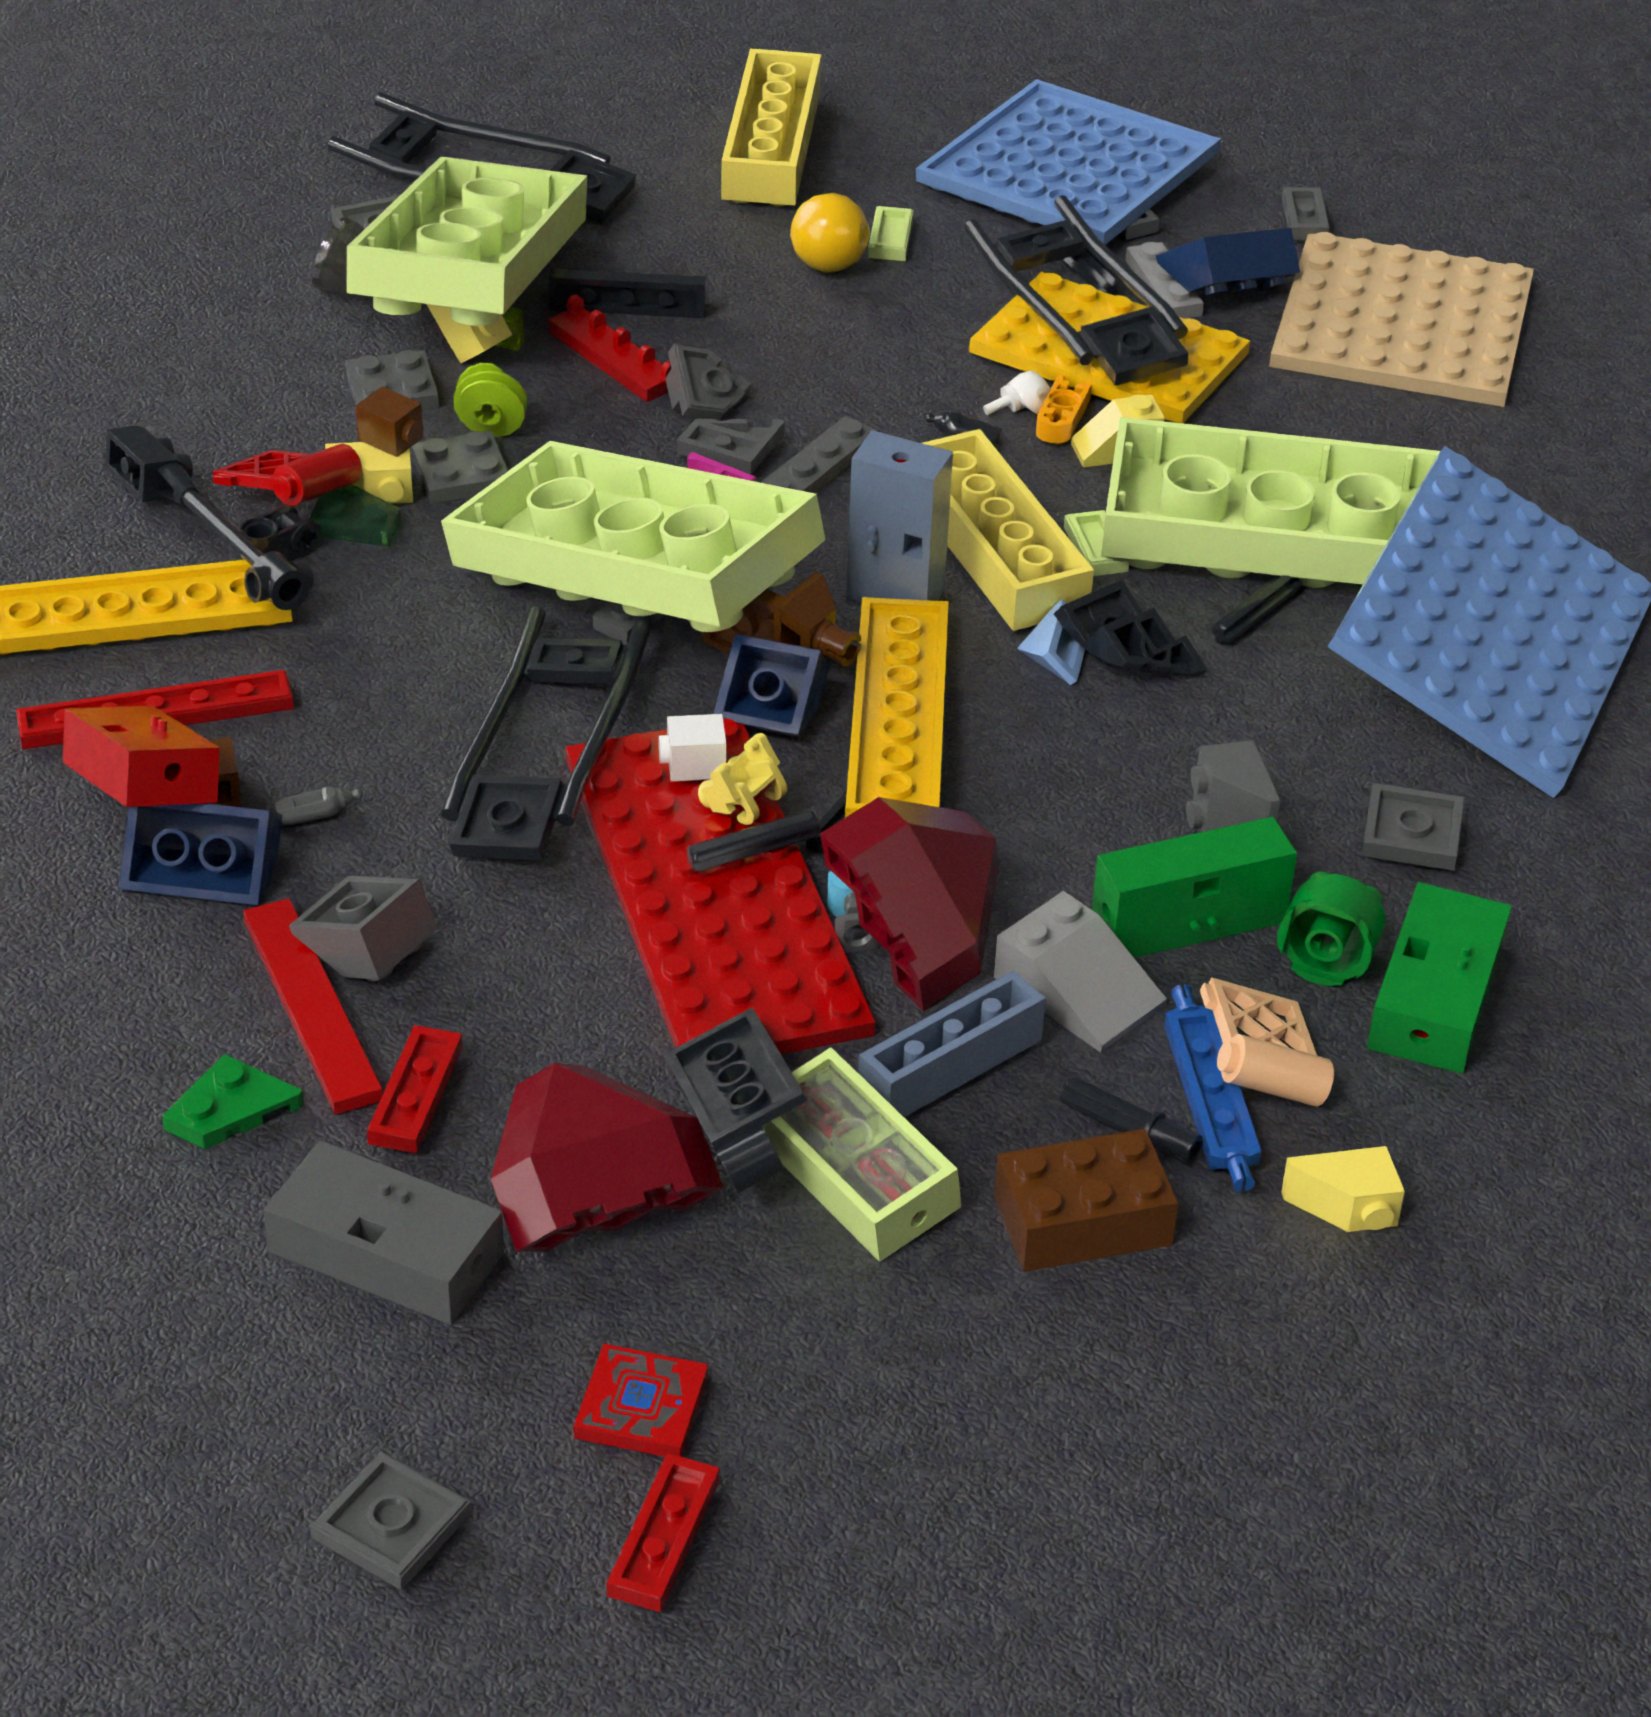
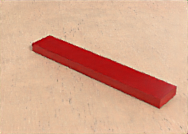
M277 670L16 709L23 750L63 744L65 708L154 706L183 725H191L292 710L294 705L286 670Z
M287 898L243 910L244 923L334 1114L337 1115L380 1102L382 1088L317 954L295 937L290 930L289 925L298 918L290 899Z

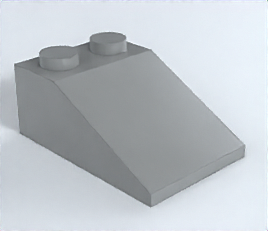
M1065 891L1060 892L997 935L994 978L998 979L1014 970L1046 998L1044 1012L1046 1015L1100 1053L1166 1006L1167 998L1100 915Z

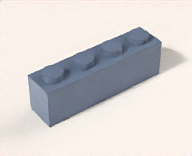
M1013 970L859 1054L858 1074L903 1117H906L1040 1042L1043 1033L1046 998Z

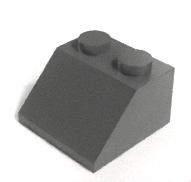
M1253 740L1199 747L1197 766H1192L1191 784L1194 791L1193 800L1188 801L1186 806L1187 820L1190 828H1196L1197 832L1200 833L1272 816L1277 822L1280 799Z
M347 876L289 925L295 937L340 975L347 978L366 979L370 982L388 977L393 972V967L407 955L419 950L423 945L422 942L438 929L419 879Z

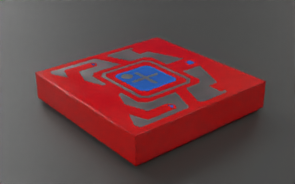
M603 1343L573 1426L574 1439L665 1457L666 1453L682 1457L708 1379V1364Z

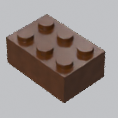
M1146 1129L997 1154L994 1198L1023 1272L1173 1245L1178 1201Z

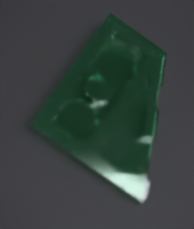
M353 484L320 496L308 518L315 521L321 527V538L390 547L401 523L400 508Z

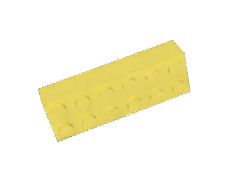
M750 48L722 157V200H732L741 204L749 202L769 203L777 207L795 206L820 96L821 54Z
M980 429L922 443L953 451L947 546L1013 631L1038 625L1054 605L1061 600L1069 603L1092 593L1094 569Z

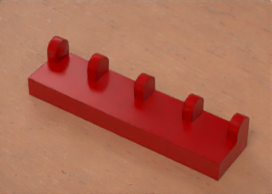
M576 294L570 296L567 301V311L548 319L549 333L644 401L649 402L668 393L665 378L672 369L670 360L663 364L655 358L654 348L647 344L639 348L631 342V334L627 329L619 327L615 331L606 324V315L600 310H594L592 313L585 310L584 300Z

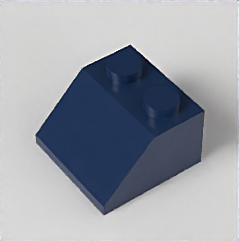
M735 634L713 714H722L723 718L732 719L745 727L800 737L819 709L830 667L820 650Z

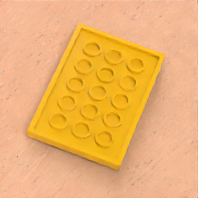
M1040 272L1029 283L1077 332L1081 331V326L1148 308V306L1133 302L1125 296H1114L1096 290L1091 285L1078 284L1063 279L1055 273ZM1016 295L970 338L969 352L1025 372L1032 370L1043 378L1055 381L1058 375L1065 376L1064 380L1069 381V387L1075 388L1078 383L1091 384V394L1110 401L1128 398L1133 395H1153L1166 420L1183 424L1248 355L1250 340L1239 337L1228 330H1218L1202 325L1195 319L1179 317L1188 328L1186 336L1178 339L1188 352L1187 366L1115 386L1095 358L1090 364L1081 365L1064 340L1031 307Z

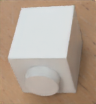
M722 714L667 717V735L659 736L660 763H669L671 781L711 779L710 773L720 764L726 763V738Z

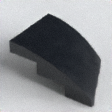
M1123 579L1064 604L1054 613L1062 627L1076 642L1096 657L1108 663L1126 668L1201 675L1208 670L1187 636L1175 640L1155 608L1145 612L1142 611Z

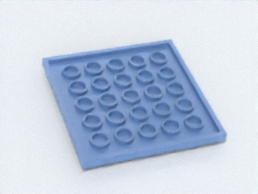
M1036 79L916 168V181L931 186L934 190L946 191L960 196L966 201H975L992 207L995 211L1007 212L1019 216L1027 222L1042 225L1065 220L1054 206L1055 199L1064 195L1069 199L1097 238L1106 245L1220 152L1221 138Z

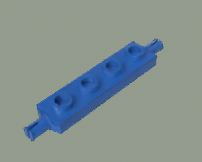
M1180 984L1172 989L1171 995L1176 1008L1166 1012L1164 1028L1197 1132L1203 1137L1201 1139L1203 1140L1202 1148L1209 1170L1228 1169L1234 1190L1242 1192L1243 1185L1244 1191L1247 1192L1255 1185V1180L1252 1177L1249 1166L1259 1165L1261 1148L1240 1086L1225 1082L1221 1071L1217 1067V1057L1223 1042L1213 1011L1205 1008V1006L1196 1005L1192 988L1184 984L1182 990Z

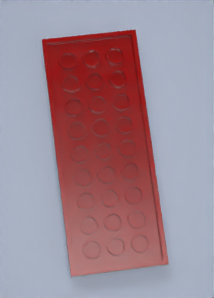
M723 718L726 738V763H728L730 758L739 756L745 751L744 744L750 740V737L744 725L738 724L732 719ZM667 729L608 739L586 785L581 802L674 1047H679L751 1007L754 1009L780 1054L875 1036V1020L796 843L701 872L693 871L688 863L687 848L692 844L784 818L785 816L778 800H771L765 796V791L771 787L770 783L753 797L759 808L758 819L750 825H744L737 820V815L745 810L740 804L734 805L736 809L732 813L724 814L712 812L711 808L705 807L700 802L698 790L701 783L706 780L671 781L669 763H660L659 736L667 735ZM586 743L565 746L566 762L571 774Z

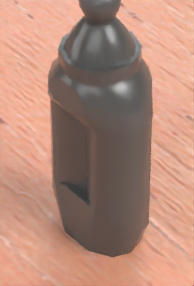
M328 786L283 797L275 801L274 806L276 813L283 814L281 826H294L337 815L341 810L346 809L354 799L361 800L363 793L361 789H355L351 792L341 787L334 788Z

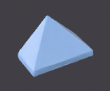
M1061 600L1054 605L1017 649L1071 685L1077 682L1085 649L1068 634L1054 615L1062 605L1067 604L1064 600Z

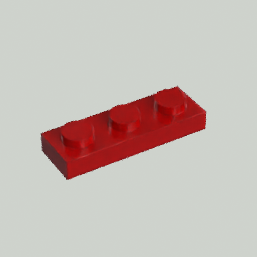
M418 1025L413 1026L368 1126L367 1139L369 1145L417 1154L462 1051L461 1033Z
M666 1453L606 1582L607 1597L661 1613L719 1484V1467Z

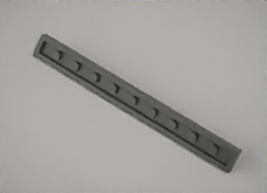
M844 416L761 483L816 494L851 465L852 457L870 431L878 432V430L856 419ZM609 602L593 615V629L615 640H622V643L627 645L636 616L627 614L623 610L622 604ZM654 614L653 624H655L665 614Z

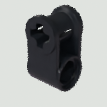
M280 504L262 515L247 519L239 527V531L262 553L277 551L284 554L291 561L311 553L318 546L322 534L321 527L315 521L310 519L304 520L298 515V511L293 506Z

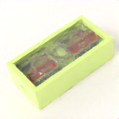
M830 1047L792 1072L808 1101L762 1125L782 1164L879 1262L961 1208L958 1169L834 1049Z

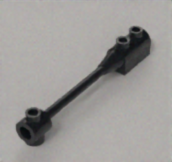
M141 426L107 429L105 468L141 502L170 499L193 511L252 566L246 570L244 577L245 589L252 602L257 603L269 600L281 610L294 609L304 602L314 584L311 567L307 563L295 565L284 554L277 551L262 553L199 495L196 486L191 480L193 466L190 457L186 454L175 456L172 442L168 437L155 438L147 429Z

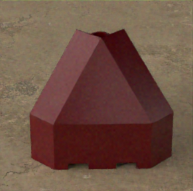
M877 797L821 833L826 867L855 893L860 926L889 952L894 985L922 1011H925L980 975L999 870L996 839L967 812Z
M553 1063L516 1085L491 1175V1182L516 1252H548L586 1230L617 1231L655 1209L686 1210L724 1189L697 1117L588 1067L563 1063Z

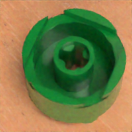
M1322 871L1312 874L1309 880L1304 882L1296 891L1277 932L1278 948L1281 955L1285 952L1292 962L1290 968L1303 979L1323 986L1342 985L1347 979L1357 976V979L1363 975L1373 958L1385 930L1386 917L1382 906L1383 898L1381 893L1376 888L1366 886L1348 876L1329 874Z

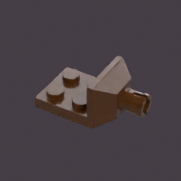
M818 572L813 573L785 597L766 589L742 609L743 616L734 626L716 632H703V642L730 654L734 636L738 634L820 650L823 656L833 659L845 667L851 665L858 656L861 649V644L858 642L862 640L860 634L848 631L836 624L835 604L824 576Z

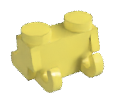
M763 733L754 735L744 744L745 751L739 756L730 758L728 763L720 764L710 773L711 780L701 783L698 790L699 800L705 807L711 808L712 812L730 814L736 809L734 805L740 804L745 810L737 815V820L744 825H750L759 817V808L753 797L770 782L773 786L765 791L767 798L779 800L786 794L787 784L777 767L780 762Z

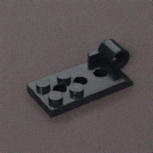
M752 1007L664 1054L738 1194L785 1169L762 1125L808 1100Z

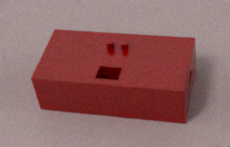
M154 706L65 708L63 763L125 807L217 803L220 747Z

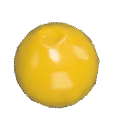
M827 193L813 196L799 207L791 223L790 237L797 256L812 269L829 273L845 270L858 262L868 245L870 230L863 210L855 202L844 195Z

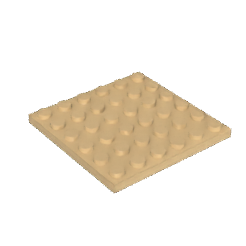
M1328 232L1307 235L1299 261L1300 273L1294 277L1271 351L1269 367L1501 407L1505 406L1531 287L1533 268L1523 267L1517 263L1502 264L1490 262L1480 257L1466 258L1453 256L1438 250L1429 252L1411 249L1402 244L1386 245L1374 243L1365 238L1350 239L1338 237Z

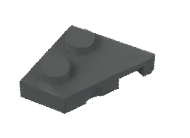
M695 419L677 439V454L688 457L690 453L694 452L751 475L784 436L785 421L772 419V426L770 428L747 427V419H730L726 421Z

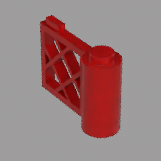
M343 443L313 454L270 450L212 471L213 483L217 485L274 490L276 496L284 504L296 506L356 483L362 474V464L356 451L351 446Z

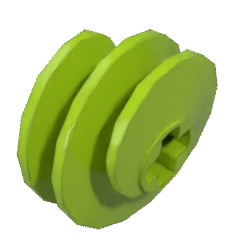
M479 363L468 367L460 375L454 394V409L460 421L470 430L479 432L491 431L493 437L510 435L520 428L525 418L528 404L526 391L517 380L505 374L492 363Z

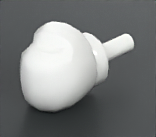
M1032 370L1020 373L1001 388V398L984 405L983 410L986 415H989L1008 406L1013 412L1027 408L1038 414L1050 391V386L1042 376Z

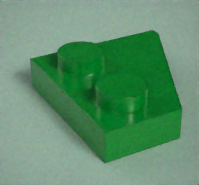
M224 1054L162 1115L163 1127L165 1131L203 1149H207L226 1141L232 1134L247 1132L263 1125L262 1116L284 1106H287L290 1112L300 1109L304 1105L303 1090Z

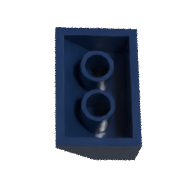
M1291 228L1203 237L1156 255L1157 263L1188 292L1204 290L1205 296L1228 292V287H1234L1235 293L1250 291L1258 288L1257 284L1263 283L1264 289L1276 288L1286 285L1285 278L1300 273Z
M207 803L129 807L119 889L260 906L277 862L283 814L269 810Z

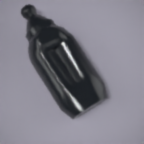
M944 412L936 416L932 413L926 415L927 423H934L936 428L947 437L980 429L993 446L996 447L1001 436L1002 429L995 424L960 413Z

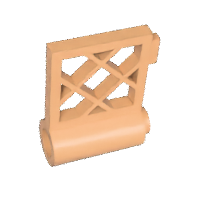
M1211 978L1208 984L1203 983L1200 993L1205 1008L1213 1011L1223 1042L1217 1057V1067L1221 1071L1223 1080L1227 1083L1316 1107L1322 1105L1332 1088L1334 1079L1333 1063L1330 1059L1317 1056L1299 1003L1216 978ZM1232 1002H1235L1237 1005H1239V1006H1240L1242 1009H1244V1010L1242 1011L1240 1008H1238V1007H1237L1236 1005H1234ZM1275 1014L1285 1016L1287 1023H1285ZM1253 1018L1257 1019L1260 1023H1262L1265 1027H1267V1028H1268L1269 1030H1271V1031L1269 1032L1268 1030H1266L1263 1026H1261L1259 1023H1257ZM1236 1027H1239L1249 1036L1238 1034ZM1280 1039H1282L1283 1041H1285V1042H1286L1288 1045H1290L1292 1048H1289V1047H1288L1287 1045H1285L1282 1041H1280Z

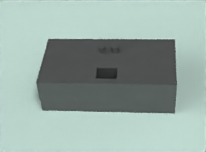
M319 1140L264 1208L268 1251L270 1253L450 1325L453 1324L504 1254L501 1210Z

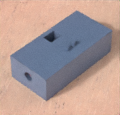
M870 431L851 461L847 599L862 602V597L938 601L945 589L953 451Z

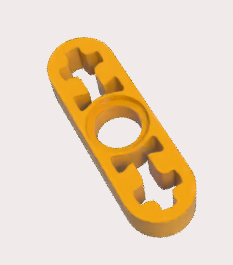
M1057 376L1037 414L1036 436L1040 440L1048 443H1064L1071 439L1091 399V384L1078 383L1075 388L1069 387V381L1064 380L1065 376Z

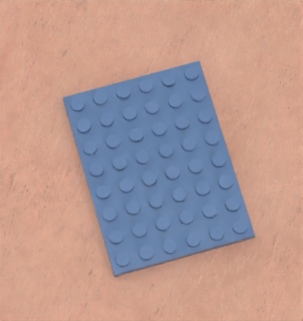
M1444 446L1435 458L1327 647L1554 798L1566 783L1651 602V583L1643 575L1633 572L1612 558L1607 551L1597 548L1579 536L1571 527L1561 524L1543 512L1535 503L1525 500L1507 488L1499 479L1491 477L1470 463L1463 455L1457 454Z

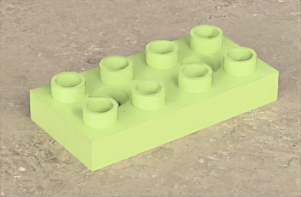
M440 157L347 246V293L372 296L373 308L384 314H414L421 310L423 303L451 307V319L460 324L470 326L494 324L499 320V314H504L586 220L587 175Z
M1120 417L1105 514L1101 556L1129 559V565L1140 569H1154L1166 563L1206 567L1214 575L1223 578H1240L1253 572L1298 577L1302 581L1303 586L1312 588L1326 587L1334 582L1363 585L1440 451Z
M554 441L547 442L441 520L453 566L491 574L493 581L500 585L510 586L527 582L556 589L557 595L564 600L576 601L592 597L622 604L623 610L633 616H648L661 613L690 620L691 626L694 629L702 632L721 631L737 624L743 616L742 609L767 588L781 585L790 580L795 574V565L826 540L818 498L815 493Z

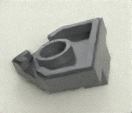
M673 344L668 352L672 369L665 380L672 410L681 411L684 417L720 420L748 394L753 386L741 375L736 378L720 364L722 359L710 349Z

